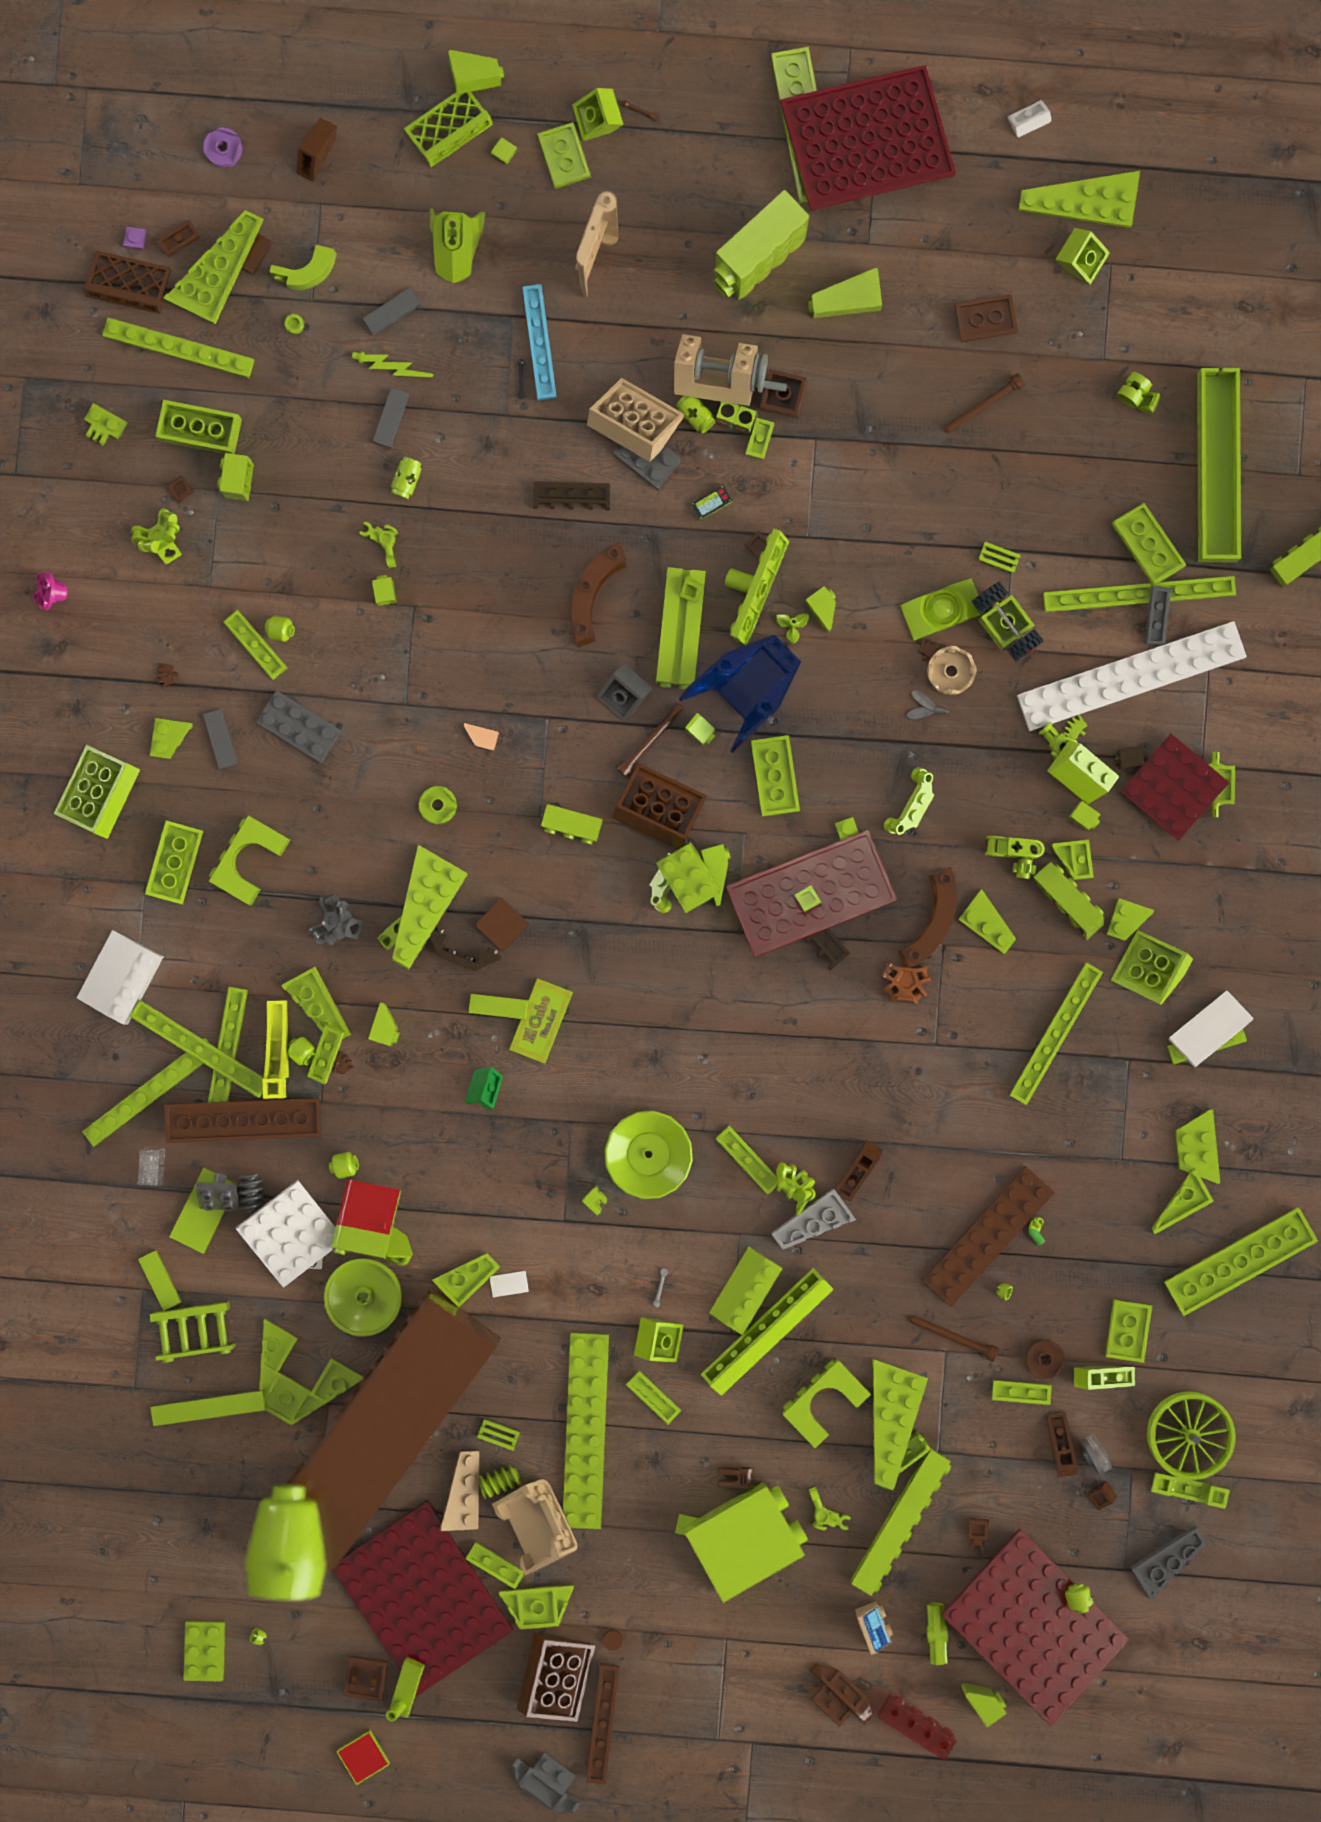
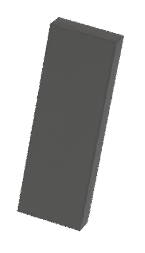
M409 288L365 316L363 320L374 336L421 306V303L412 289Z
M391 388L373 443L392 448L410 396L409 393Z
M1151 586L1145 644L1165 645L1171 587Z
M220 709L203 714L219 769L238 765L223 710Z

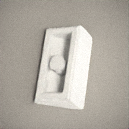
M1041 100L1008 116V120L1017 137H1020L1050 123L1051 115L1049 109Z

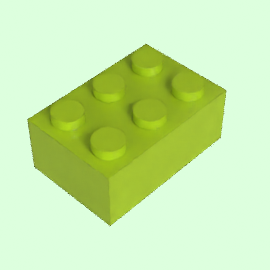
M691 842L656 863L685 913L721 892Z

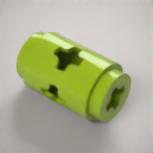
M683 396L676 405L678 411L684 414V418L702 434L707 432L716 422L714 415L696 397Z
M403 457V460H400L391 484V493L408 500L414 492L422 470L420 468L422 463L408 457Z

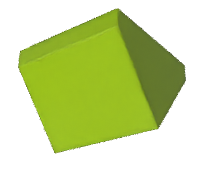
M1148 392L1142 396L1143 400L1137 409L1152 416L1159 402L1160 394Z

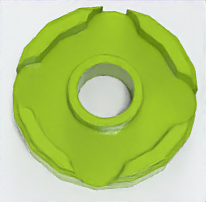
M430 787L420 797L419 811L423 818L430 823L444 824L451 820L456 813V798L445 787ZM441 800L443 808L438 811L434 810V801Z

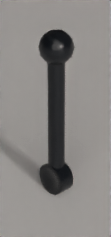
M519 359L517 361L519 365L518 397L523 399L525 398V393L523 392V365L525 362L523 359Z

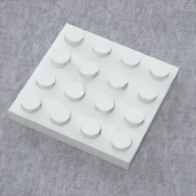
M297 1180L239 1224L236 1230L284 1288L333 1250L331 1243L335 1226Z

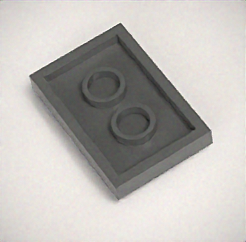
M622 445L613 453L615 457L657 490H659L682 461L679 456L665 445L650 462Z

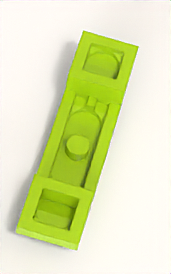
M1158 1472L1154 1474L1151 1492L1185 1498L1226 1509L1230 1492L1229 1489L1209 1483L1182 1479L1174 1475Z

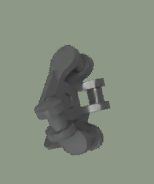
M330 895L329 898L327 896L320 897L319 904L324 910L325 915L322 923L312 926L308 934L315 938L314 940L317 944L327 942V944L333 945L336 943V939L341 940L345 936L357 940L363 922L351 918V913L347 911V902L340 901L337 895ZM356 924V931L352 934L351 930H349L350 925Z

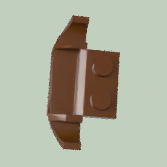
M817 1663L812 1666L809 1671L819 1678L823 1685L812 1696L811 1700L839 1727L851 1713L855 1714L865 1725L872 1717L867 1697L840 1670Z

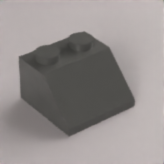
M623 664L612 674L596 698L626 722L653 688L627 665Z

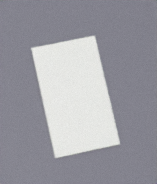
M526 1271L490 1277L493 1297L529 1292Z

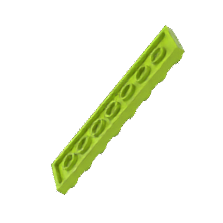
M809 47L771 54L779 101L784 98L817 91ZM782 112L799 203L808 202Z
M1296 1207L1164 1281V1284L1182 1316H1185L1315 1244L1318 1240L1299 1207Z

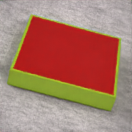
M368 1730L336 1751L356 1785L390 1765L388 1758L371 1730Z

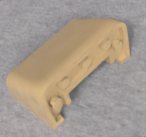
M541 1479L526 1484L492 1504L498 1518L502 1520L509 1519L525 1554L520 1557L519 1565L525 1576L577 1549L576 1539L550 1484L546 1480Z

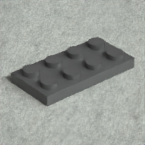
M277 690L256 721L259 725L320 763L323 762L342 732Z

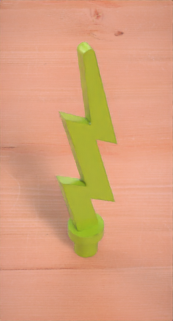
M353 351L352 359L358 360L359 363L375 362L369 369H399L393 375L433 377L432 373L405 370L413 362H383L389 355L365 354L362 351L361 353Z

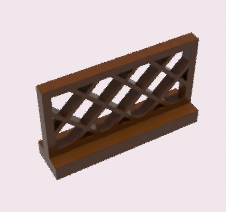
M96 251L89 278L85 282L83 290L86 297L160 314L162 309L161 303L171 268ZM100 257L108 259L110 264L101 268L98 264ZM121 262L127 263L129 268L119 273L116 265ZM113 267L117 274L107 279L104 272ZM144 267L147 272L138 277L134 270ZM132 271L135 279L126 283L122 276ZM157 271L165 272L164 277L158 281L152 275ZM99 274L103 275L105 281L100 284L93 283L94 277ZM150 276L154 283L144 287L141 280ZM120 278L124 284L119 288H114L111 282ZM138 282L142 289L138 292H131L129 287ZM157 286L159 289L158 298L150 296L147 291Z

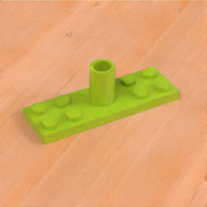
M774 528L767 537L765 551H762L760 554V563L755 575L753 576L731 568L725 579L726 587L747 594L744 603L739 606L737 620L730 629L731 636L740 645L746 647L789 544V540L784 534Z

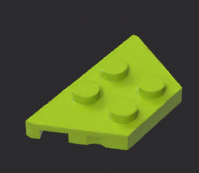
M1209 1109L1199 1117L1194 1118L1186 1125L1175 1130L1178 1165L1180 1170L1188 1173L1195 1168L1201 1178L1220 1184L1213 1109Z
M574 1584L500 1590L499 1595L504 1600L520 1629L559 1626L573 1592Z

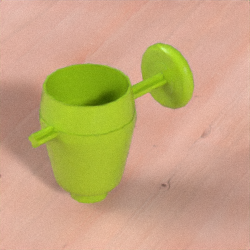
M274 1485L272 1497L265 1498L259 1503L245 1559L247 1593L250 1596L289 1600L313 1598L321 1594L326 1570L324 1543L317 1503L313 1499L305 1497V1486Z

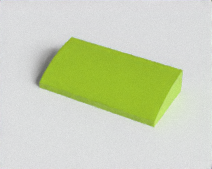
M165 820L145 890L146 895L183 905L202 838V830Z

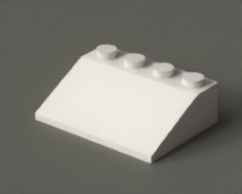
M112 930L77 999L123 1025L129 1024L131 1012L138 1001L142 999L164 956Z

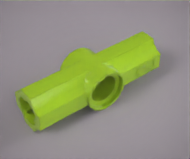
M938 1602L927 1604V1641L930 1648V1663L944 1665L947 1663L946 1642H948V1632L945 1619L940 1615L945 1609L944 1604Z

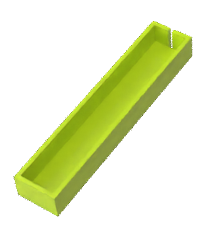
M1201 368L1197 373L1198 562H1238L1241 559L1240 368H1222L1220 372L1219 368Z

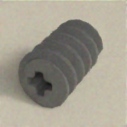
M260 1174L238 1177L239 1180L244 1181L238 1187L244 1188L243 1191L239 1192V1195L245 1196V1198L239 1200V1202L245 1204V1206L240 1208V1210L246 1212L245 1214H254L260 1209V1206L264 1205L263 1201L258 1200L264 1197V1194L258 1193V1191L263 1189V1186L257 1185L263 1181L262 1178L257 1177Z

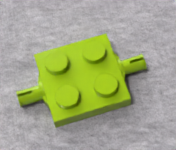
M1212 752V763L1208 765L1229 781L1230 784L1210 805V817L1214 818L1219 817V806L1235 804V766L1220 764V752Z

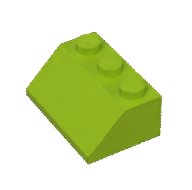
M1071 740L1068 741L1047 770V772L1086 804L1108 793L1119 778L1114 771L1082 744Z

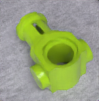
M1052 722L1038 733L1043 735L1050 743L1049 747L1052 749L1050 754L1054 759L1061 752L1059 748L1061 744H1067L1069 740L1077 742L1071 735L1066 737L1063 733L1059 734L1052 726Z

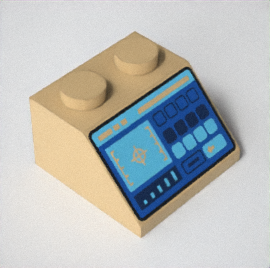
M877 1601L855 1609L871 1655L891 1643L890 1636L893 1633L890 1625H885L883 1618L886 1617L883 1606L878 1607Z

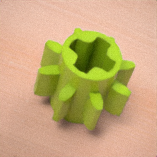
M1018 858V863H1013L1012 872L1016 873V878L1030 879L1031 875L1036 874V865H1032L1033 860Z

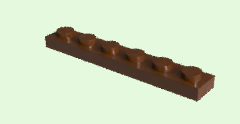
M600 1663L586 1780L589 1783L606 1784L619 1665Z

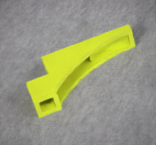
M267 1001V1042L263 1099L285 1098L286 1078L289 1077L287 1001Z

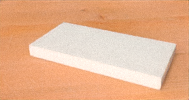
M1226 991L1169 1037V1041L1195 1068L1253 1021V1017Z

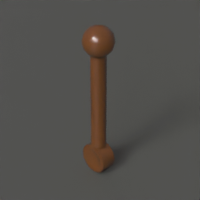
M627 100L622 101L624 108L629 107L651 117L653 121H657L659 118L658 113H650L629 104Z

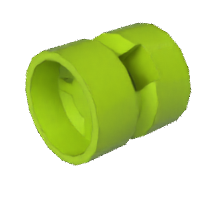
M1132 372L1126 380L1127 385H1123L1116 395L1124 404L1137 408L1143 400L1142 395L1148 393L1152 383L1143 375Z

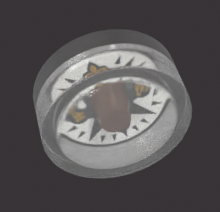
M1093 1433L1080 1440L1084 1449L1082 1454L1089 1466L1093 1465L1098 1475L1112 1469L1106 1450Z

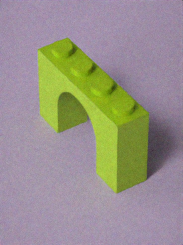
M248 815L247 818L244 817L240 822V830L237 835L234 834L231 837L229 849L227 851L224 850L219 858L220 864L217 868L214 867L209 875L211 877L209 882L252 906L261 889L239 875L236 869L238 853L247 845L259 844L281 856L290 839Z
M838 1358L835 1361L833 1359L825 1365L824 1368L826 1370L821 1375L817 1373L810 1380L812 1383L807 1388L804 1386L797 1392L798 1397L794 1401L789 1400L782 1407L784 1409L782 1411L783 1416L814 1448L829 1435L824 1427L812 1416L810 1411L811 1400L818 1391L825 1388L837 1389L856 1408L871 1395Z

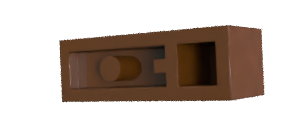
M866 1140L835 1188L837 1194L850 1202L879 1161L883 1149Z
M1066 1412L1046 1415L1057 1477L1077 1475L1078 1465Z

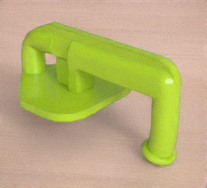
M392 1227L384 1259L392 1264L403 1266L409 1262L413 1253L408 1237L397 1228Z

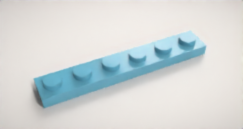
M542 285L523 286L538 400L557 398Z

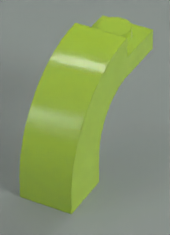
M316 245L312 260L304 268L291 270L271 265L270 274L275 281L282 283L287 281L288 289H309L321 283L329 275L337 254L332 248Z

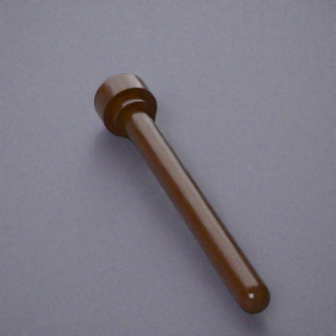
M1018 373L1010 377L1011 380L1008 381L1007 385L946 425L945 431L947 433L951 432L1010 391L1023 388L1025 383Z
M677 704L629 759L620 762L615 767L623 776L627 778L630 775L633 764L683 710V705Z
M916 1316L910 1317L911 1323L983 1353V1356L991 1362H994L999 1348L996 1346L981 1345Z

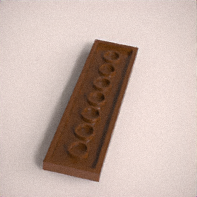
M320 1098L164 1104L166 1143L321 1137Z
M1025 1166L922 1280L952 1307L1055 1192Z

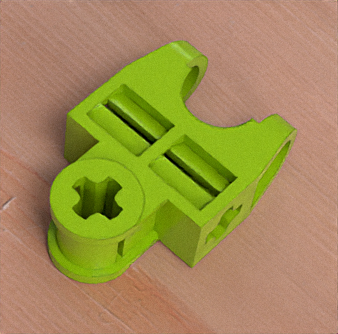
M986 836V839H988L986 856L1035 859L1042 856L1045 850L1043 843L1039 840ZM1031 845L1037 848L1036 855L1031 853Z

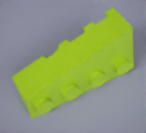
M1050 862L1034 876V882L1050 900L1056 901L1055 904L1062 913L1070 915L1068 918L1075 928L1080 927L1084 931L1082 936L1088 940L1104 925V912L1097 905L1093 906L1089 902L1091 899L1084 891L1079 892L1076 888L1077 884L1071 878L1067 879L1063 875L1064 871L1058 864L1054 866Z

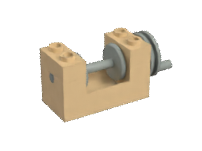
M682 334L674 362V394L750 406L752 394L756 391V388H758V393H762L763 388L786 392L787 384L765 380L768 355L764 354L761 357V353H758V346L739 343L737 352L732 354L730 360L704 356V349L701 348V337Z

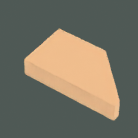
M464 723V727L475 746L492 751L495 750L499 732Z

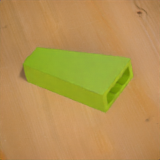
M878 268L871 269L812 294L811 301H808L809 313L812 312L813 318L881 311L882 299Z

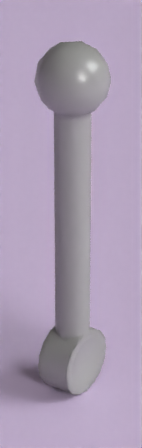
M665 1268L660 1271L661 1279L656 1299L652 1304L654 1308L660 1306L659 1299L665 1276L668 1274V1270Z

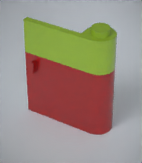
M347 1180L331 1243V1248L334 1249L333 1253L345 1255V1252L350 1251L385 1258L401 1190Z

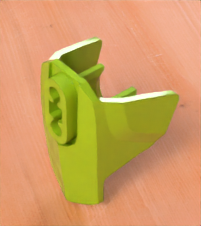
M430 208V231L433 235L435 270L440 277L448 282L456 283L471 275L473 257L484 230L485 212H479L476 216L470 218L460 212L443 211L435 215L433 208Z

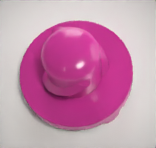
M51 572L38 573L36 577L37 592H34L33 595L34 603H38L41 610H49L53 603L65 601L67 597L66 585L54 580Z

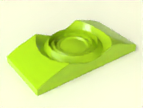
M972 578L900 605L913 641L985 614V612L980 614L971 602L978 596Z

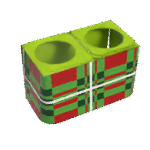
M721 402L716 422L738 432L750 434L758 414L757 411L738 404ZM723 405L733 406L734 414L731 417L727 418L721 414ZM742 411L752 414V421L750 423L743 424L740 422L739 414Z

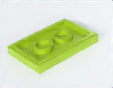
M573 122L537 133L555 189L591 178Z
M1113 1299L1105 1357L1144 1363L1152 1305Z

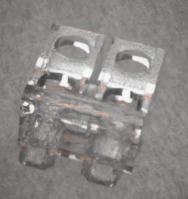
M144 1147L143 1150L139 1151L138 1185H163L164 1167L159 1166L164 1165L165 1148Z

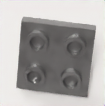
M215 1174L214 1183H196L195 1190L200 1209L207 1211L213 1209L224 1211L239 1210L240 1203L236 1185L225 1184L227 1179L225 1174Z

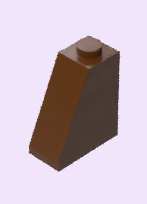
M319 118L298 149L297 174L314 181L336 139V125Z

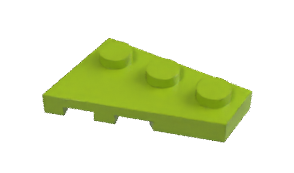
M486 1253L432 1281L459 1308L501 1266Z

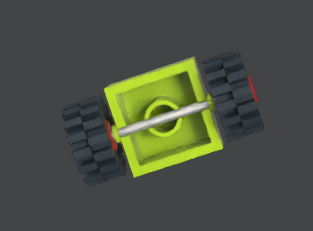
M998 581L971 602L980 614L991 607L993 608L978 621L1001 651L1015 640L1017 641L1007 649L1015 662H1017L1025 655L1031 653L1044 640L1035 629L1023 637L1035 625L1013 595L998 603L1008 594L1001 582Z

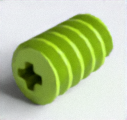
M508 1464V1471L502 1466L500 1474L496 1470H493L494 1476L487 1472L486 1479L479 1475V1485L485 1500L486 1493L492 1498L494 1491L497 1495L501 1494V1488L504 1492H507L508 1485L511 1489H515V1482L518 1486H522L516 1467L513 1468L510 1464Z

